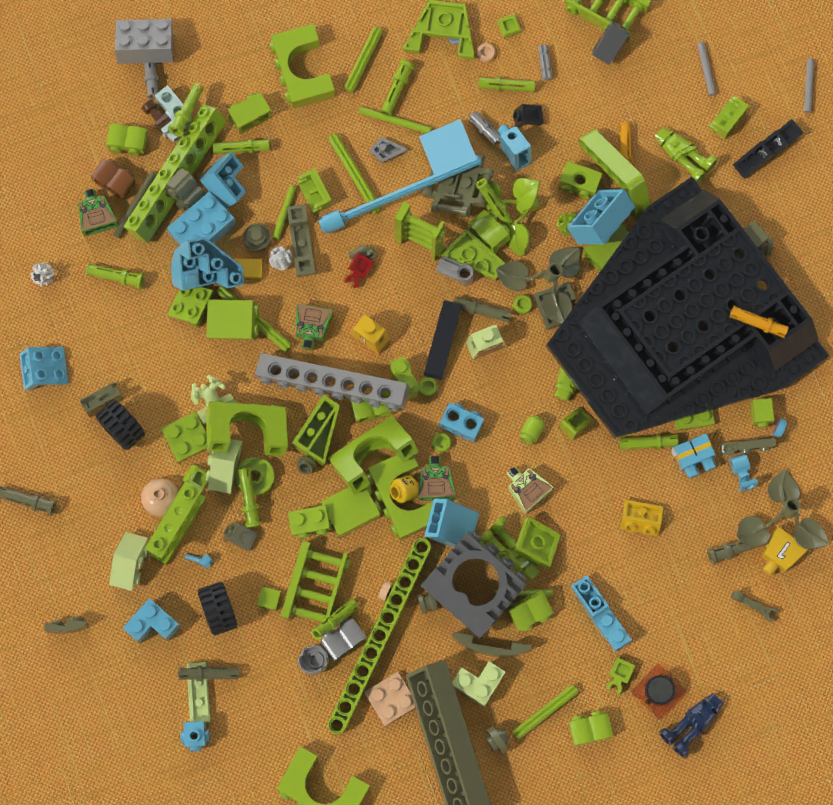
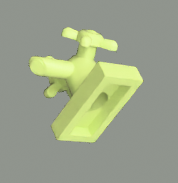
M211 375L206 377L211 382L209 387L206 384H202L201 390H199V387H196V383L192 384L191 400L194 401L195 405H198V398H203L207 405L197 411L203 423H206V409L209 401L236 402L230 393L222 398L218 396L215 390L218 386L224 390L225 385L218 378Z

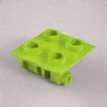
M203 287L183 291L179 289L167 315L190 322V325L194 327L201 325L202 315L206 314L204 310L208 309V300H213V290Z

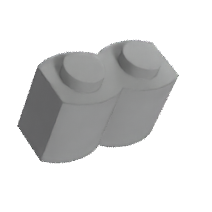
M346 618L338 624L339 628L337 630L328 632L322 637L321 644L334 662L341 659L367 639L353 618L350 620Z

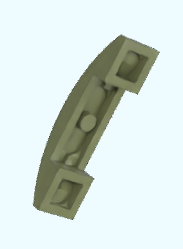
M306 205L288 206L287 212L297 277L316 275Z
M453 633V639L461 646L475 653L490 657L519 656L530 652L532 646L512 642L511 648L508 650L473 644V635Z

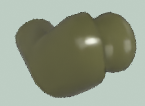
M361 245L348 253L351 260L356 252L370 260L375 259L377 256L375 249L365 245Z

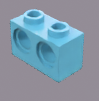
M449 403L439 423V427L474 443L483 425L484 418L476 411L469 412L464 410V406L458 403ZM455 413L459 416V419L451 421L448 416ZM473 421L476 427L469 429L466 427V423Z

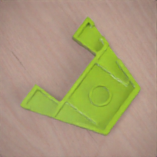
M429 0L418 19L417 25L411 31L407 43L404 44L403 51L420 54L423 36L460 40L458 58L474 60L465 4Z

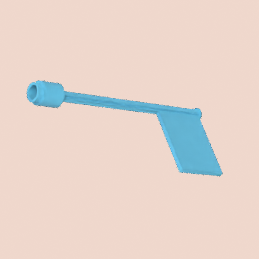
M461 119L419 136L434 175L345 213L344 211L340 212L338 209L322 216L318 221L323 233L328 232L330 234L346 227L345 223L351 218L477 165L481 166L482 160L478 155L475 156Z

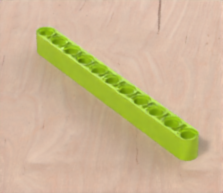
M419 538L414 542L328 722V729L333 735H341L345 732L430 554L431 545L425 538ZM419 544H425L427 550L421 553L417 551L416 547ZM416 561L419 564L418 569H409V562ZM402 579L410 580L411 585L403 588L400 585ZM394 596H399L402 598V603L396 606L392 604L391 599ZM385 614H392L394 620L391 623H385L383 616ZM382 631L386 637L382 641H377L374 638L375 633ZM374 649L377 652V656L374 659L367 658V650ZM366 667L369 672L367 676L360 677L357 674L358 669ZM351 685H358L360 692L352 695L349 693V687ZM343 703H349L351 710L348 713H343L340 710V706ZM334 721L342 722L343 727L340 731L332 729L331 726Z

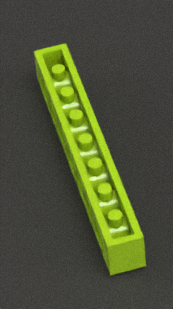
M202 105L123 226L136 239L149 243L176 199L168 194L167 191L169 189L166 183L181 168L193 175L226 124L227 120L216 108Z

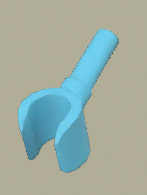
M185 554V559L195 561L205 568L210 567L213 559L206 554L201 559Z

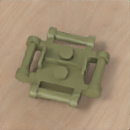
M478 154L482 160L481 166L477 165L441 180L437 192L433 191L435 183L423 189V197L435 199L431 205L432 212H448L460 214L462 217L468 218L471 208L475 206L485 207L486 200L476 187V183L484 178L490 184V180L495 173L493 169H483L485 155ZM432 168L429 177L434 175Z

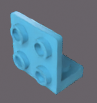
M28 347L19 354L24 390H32L38 385H66L68 383L63 347Z

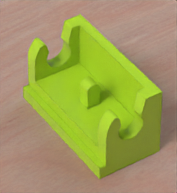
M733 96L708 128L725 139L747 112L749 105Z
M315 168L298 177L297 183L313 214L332 206V200Z

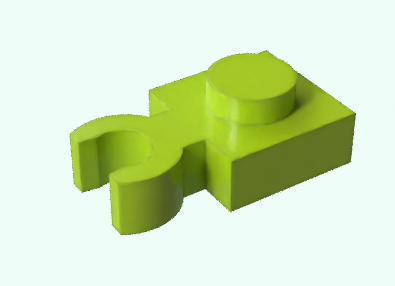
M617 657L609 674L614 679L607 684L606 690L609 691L611 685L617 686L616 695L620 694L622 691L621 682L628 683L635 665Z

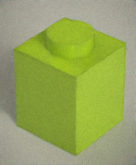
M772 398L753 399L751 401L752 426L768 428L774 422Z

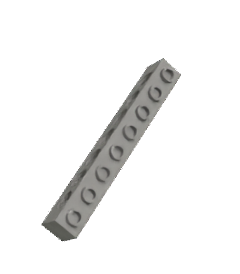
M263 353L260 354L255 376L263 384L270 385L271 383H276L279 387L287 389L289 386L295 387L300 392L310 390L319 396L329 394L338 400L348 398L351 402L357 404L367 402L372 407L386 406L387 409L396 412L399 409L405 410L410 392V387L407 383ZM281 369L279 375H274L275 370ZM298 372V378L292 379V375ZM312 377H318L316 382L310 383ZM331 380H336L334 386L328 387V383ZM349 384H354V387H353L352 390H350V391H347V390H346V387H347ZM367 388H373L370 394H364ZM385 392H391L388 398H382Z

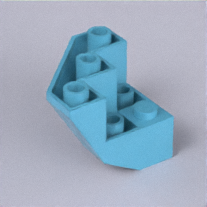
M206 237L186 240L174 250L171 264L172 284L182 291L218 283L225 288L244 285L243 266Z

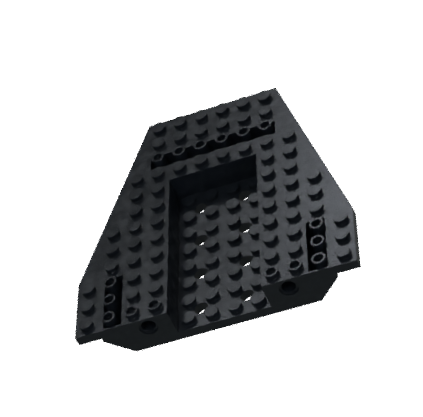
M690 177L645 209L546 345V348L614 439L783 390L829 357L818 341L819 338L811 316L721 199L702 190L693 177ZM741 251L743 259H737L734 252ZM706 271L712 272L714 279L708 280L704 273ZM757 282H765L766 289H760ZM681 292L684 295V300H677L674 294ZM728 302H734L740 309L763 318H771L776 323L788 326L785 337L782 338L770 332L765 333L762 329L730 318L732 310L729 309ZM651 313L654 316V321H647L644 314ZM698 323H705L707 331L699 330ZM668 344H675L677 352H670Z

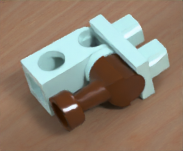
M167 85L155 95L156 102L166 111L165 113L161 114L156 109L157 104L152 99L147 101L141 109L145 114H151L156 121L157 129L165 139L169 138L172 142L176 143L181 137L170 133L168 127L175 120V113L181 110L183 103Z

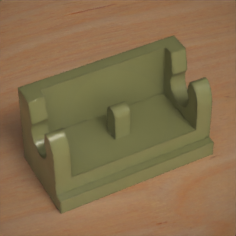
M113 381L84 399L81 398L80 402L88 416L91 417L97 414L112 399L119 402L123 397Z

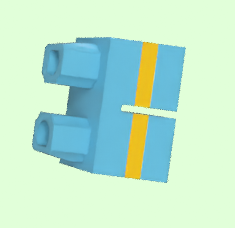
M707 433L690 440V442L687 441L675 446L671 450L681 472L685 471L689 479L699 475L696 467L698 464L702 463L705 472L716 467L713 459L715 453Z

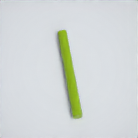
M361 106L359 108L358 114L422 133L431 131V127Z

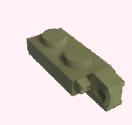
M767 437L721 443V454L733 455L737 450H740V453L752 452V448H759V451L771 450V446H776V439Z

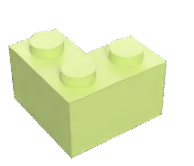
M230 439L227 452L212 451V454H209L207 465L210 466V470L206 474L209 490L231 494L235 483L236 467L241 456L242 441Z
M125 532L113 555L109 585L132 591L135 584H139L141 579L139 569L143 565V557L146 558L149 552L145 550L148 538Z
M488 662L478 678L461 667L452 683L455 690L484 707L504 676L505 671Z

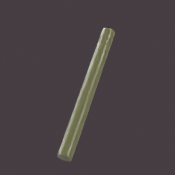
M150 171L115 230L113 235L116 238L120 239L125 230L123 226L157 176L155 173Z

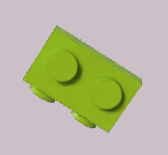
M327 505L288 512L291 534L298 536V539L308 538L311 533L325 535L328 534V530H333V525H330Z

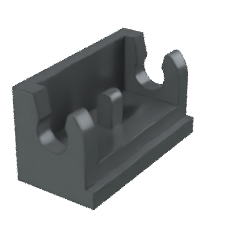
M612 19L592 49V55L610 65L629 36L627 29Z

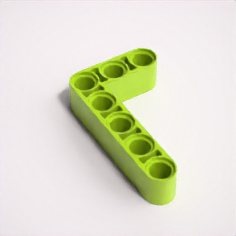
M596 129L579 138L578 141L582 149L622 189H625L635 205L630 215L634 219L640 217L651 204L646 182L642 174Z

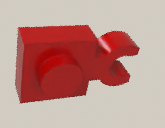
M356 252L347 268L352 272L344 278V283H348L353 278L354 284L352 287L357 288L359 277L365 278L374 262Z

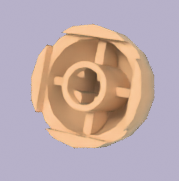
M163 478L154 479L143 488L141 503L151 516L163 518L179 491L176 485L169 480Z

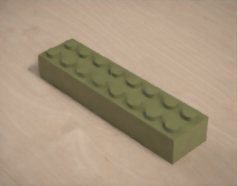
M446 660L423 666L406 674L445 805H491Z

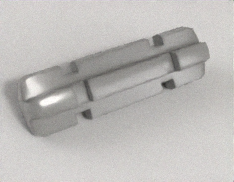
M540 45L538 51L542 79L544 81L551 80L552 71L548 45Z

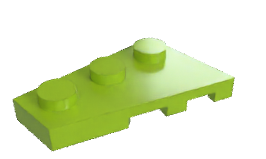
M467 228L441 254V257L444 256L460 264L471 266L474 272L494 281L498 278L497 267L505 264Z

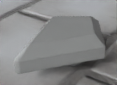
M382 137L369 151L381 163H384L407 152V148Z

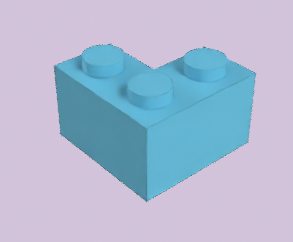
M233 152L219 158L200 179L206 189L225 208L237 203L246 192L235 178L237 173L243 168V165Z
M149 598L123 629L141 643L153 629L169 641L181 626Z

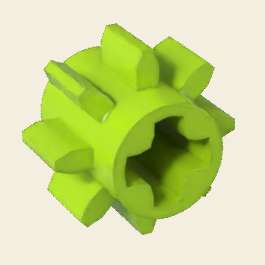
M569 212V214H562L558 218L557 226L561 229L560 233L566 236L572 235L567 227L577 214Z

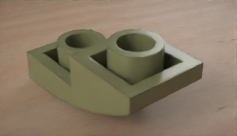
M73 616L72 619L66 620L65 626H63V622L52 620L51 624L46 623L44 631L54 634L74 633L87 629L89 624L84 622L85 618Z

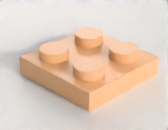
M398 672L364 692L384 726L416 708L412 694Z

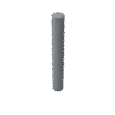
M700 42L697 46L709 96L716 95L705 44Z
M807 59L804 113H811L814 59Z

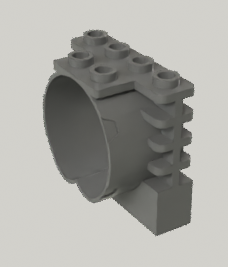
M468 531L440 565L422 583L421 587L476 636L481 638L528 585V582L526 581L527 577L520 571L515 572V563L507 556L505 558L499 554L500 550L494 544H484L481 542L482 537L474 531L472 533ZM477 558L489 562L499 576V589L496 596L489 603L481 606L472 605L467 594L456 591L453 586V576L456 569L461 563L469 559Z

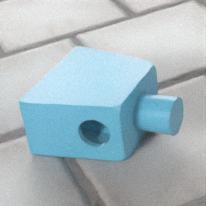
M507 124L502 125L498 129L501 148L514 170L518 171L532 163L531 145L517 127L510 129Z

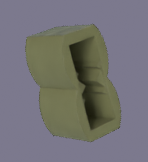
M182 168L166 183L169 189L167 191L168 194L176 199V205L182 211L188 210L205 195L193 176Z

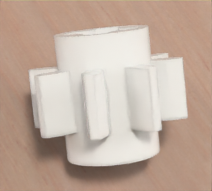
M277 247L271 251V258L268 260L272 267L275 266L278 270H285L291 265L293 256L290 250Z
M42 262L32 267L35 271L30 273L31 278L36 284H40V287L53 282L51 277L55 276L52 266Z

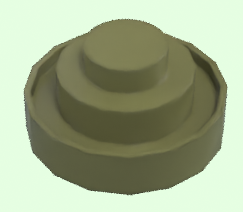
M252 224L245 229L243 241L249 250L260 252L269 246L271 235L264 225Z
M493 727L486 730L489 735L486 740L494 752L499 750L502 755L508 751L506 746L509 745L508 740L510 738L505 730L500 731L499 728L495 730Z

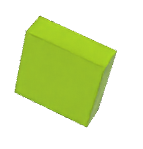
M515 14L497 21L503 38L521 33V28Z
M261 587L257 606L276 611L281 591Z

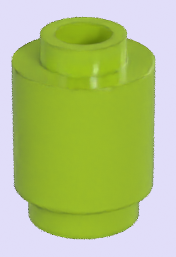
M536 415L533 417L529 416L520 431L521 435L519 438L523 442L533 445L534 442H537L545 428L544 420Z

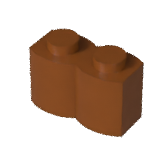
M103 158L91 175V179L97 185L123 200L136 183L134 174L127 169L122 170L118 168L119 165L112 159L106 160Z

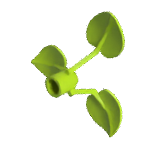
M519 178L513 186V194L517 200L500 199L502 194L501 188L497 183L490 180L489 185L499 200L503 203H516L518 212L523 214L515 220L514 224L507 225L510 230V240L507 244L514 253L525 256L530 236L528 229L523 224H519V222L523 218L528 217V213L537 211L539 203L536 198L540 181ZM486 201L485 207L483 208H485L488 211H491L492 208Z

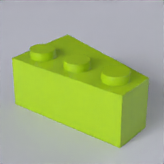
M323 395L290 446L323 466L326 461L340 405Z

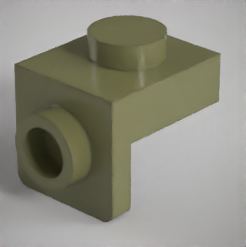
M231 522L224 531L225 536L223 540L231 542L246 551H250L258 533L241 524Z

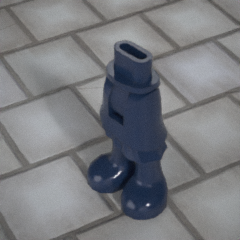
M712 693L708 698L704 697L702 701L688 709L685 717L671 730L662 728L658 733L671 746L680 734L691 725L692 728L672 747L678 755L686 759L690 753L688 749L690 743L696 736L700 738L701 734L705 733L724 703Z

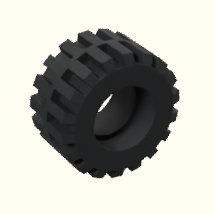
M112 399L95 414L101 426L125 450H129L145 436V431L117 400Z
M220 581L198 589V596L211 633L216 636L236 629L238 623L224 584Z

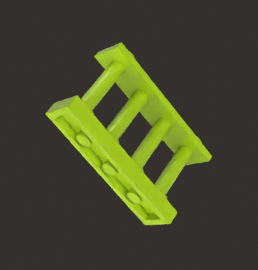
M566 0L564 8L570 14L578 15L605 30L616 16L622 4L627 3L633 9L622 26L629 32L628 29L638 13L644 12L646 14L651 0H616L606 18L596 13L604 0H595L590 9L580 5L582 0ZM629 32V36L627 37V39H626V41H625V42H627V43H628L629 40H630L631 32Z
M403 201L394 218L395 242L402 244L404 239H409L431 250V260L435 261L437 256L441 257L445 249L443 246L446 229H444L445 222L441 220L439 226L435 227L413 216L412 212H410V204Z
M187 481L184 482L145 547V550L150 552L149 555L165 565L168 564L206 501V497L201 495V489Z
M302 541L281 618L289 620L290 616L294 617V615L321 622L323 618L329 617L333 611L344 570L348 571L351 559H348V553L344 552L342 559L315 552L310 548L311 544L309 542ZM314 559L340 566L337 578L308 570L305 567L306 561ZM307 577L334 585L332 595L328 596L303 589L302 586H299L301 578L305 579ZM302 596L329 604L326 615L298 608L297 605H294L296 597Z

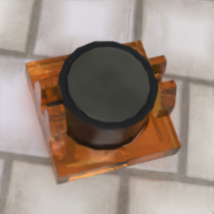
M657 663L634 687L631 693L660 720L686 690L679 684V680L672 676L670 671L663 669Z

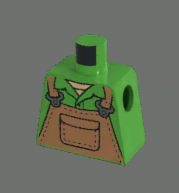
M94 189L86 190L84 192L86 200L78 203L81 231L84 237L117 228L118 223L103 195L97 197Z
M297 303L296 337L303 339L302 349L311 351L313 350L314 341H324L333 317L332 309Z
M440 456L429 457V467H422L418 501H433L434 499L455 500L450 468L448 466H441Z

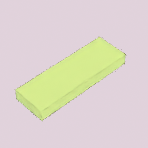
M207 662L187 664V668L200 665L201 667H207ZM208 679L201 681L188 680L190 722H211Z

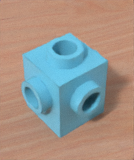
M185 722L184 731L181 732V744L185 743V747L190 748V751H202V747H206V742H210L209 730H206L205 722ZM198 734L197 739L193 740V735Z

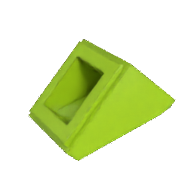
M192 464L182 481H187L203 491L208 483L206 481L207 472Z

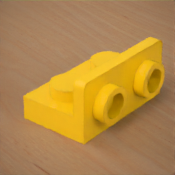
M625 500L620 529L628 532L658 536L662 522L663 506Z

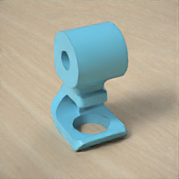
M746 454L729 458L733 474L739 476V492L756 488L758 480H749L750 474L748 471L750 470V463Z

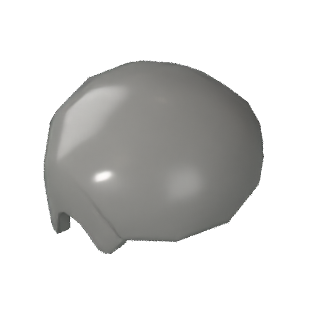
M312 645L302 650L297 661L299 668L306 674L319 675L327 668L329 656L327 651L321 646Z

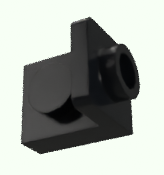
M521 104L513 112L515 127L520 128L524 124L542 125L544 123L542 106Z

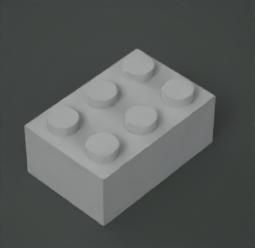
M172 19L116 20L115 54L118 64L173 62L174 30Z

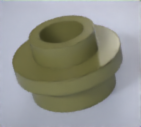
M302 456L297 461L298 470L303 474H310L315 470L316 462L308 456Z

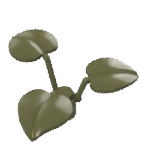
M568 247L555 251L549 258L548 268L531 277H527L529 272L523 263L519 261L507 262L497 267L498 278L509 290L522 291L526 288V281H531L544 275L548 282L553 283L552 296H546L542 301V311L549 319L562 324L571 312L572 304L570 298L565 293L561 292L555 295L557 280L560 276L570 278L578 273L580 269V248Z
M787 470L778 473L768 486L770 499L774 502H781L783 505L780 513L765 526L760 518L747 516L740 522L736 534L742 543L748 546L759 547L766 544L770 539V534L766 529L781 516L785 518L795 517V525L798 528L794 531V539L799 546L805 549H815L828 545V539L824 530L815 520L804 518L799 523L800 514L798 511L801 508V504L797 499L800 496V490Z

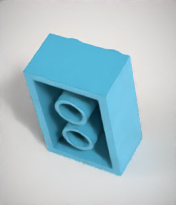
M625 189L598 190L567 228L577 244L603 245L609 241V237L614 231L619 229L620 224L629 217L635 205Z
M208 192L168 226L167 231L179 246L186 240L206 237L214 244L231 230L236 223L234 217Z

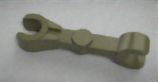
M740 591L732 593L731 598L733 600L742 602L751 607V609L760 612L767 621H775L769 617V612L778 614L776 609L764 607L758 602L745 597Z

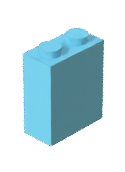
M434 499L425 537L454 548L468 531L471 533L475 532L479 513L448 499Z

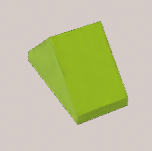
M579 407L561 421L559 428L573 441L593 419Z

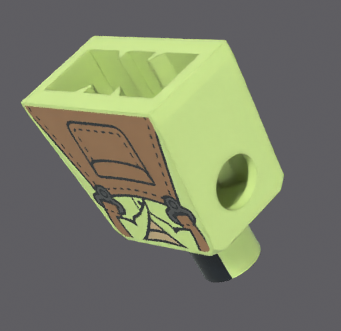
M497 325L471 334L466 342L473 360L506 348Z
M514 466L506 473L513 481L509 485L508 490L525 515L552 492L554 488L530 468L522 474Z

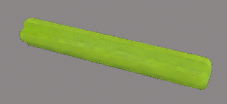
M373 28L345 85L346 91L354 92L383 33L381 28Z
M574 685L569 686L514 729L513 735L517 739L522 738L577 695V688Z

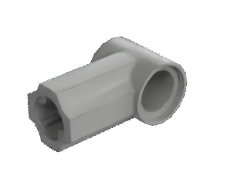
M444 256L440 259L436 272L452 278L464 286L470 285L473 282L474 273L471 266L460 264ZM463 272L470 273L468 278H462L460 275Z

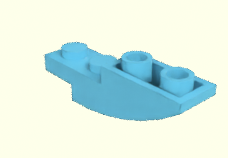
M587 575L571 585L572 590L588 616L615 653L632 642V639L609 609V605Z

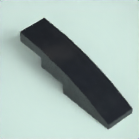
M791 119L765 140H761L732 165L745 179L790 146L804 132Z
M448 300L443 301L424 376L439 380L443 379L462 304Z

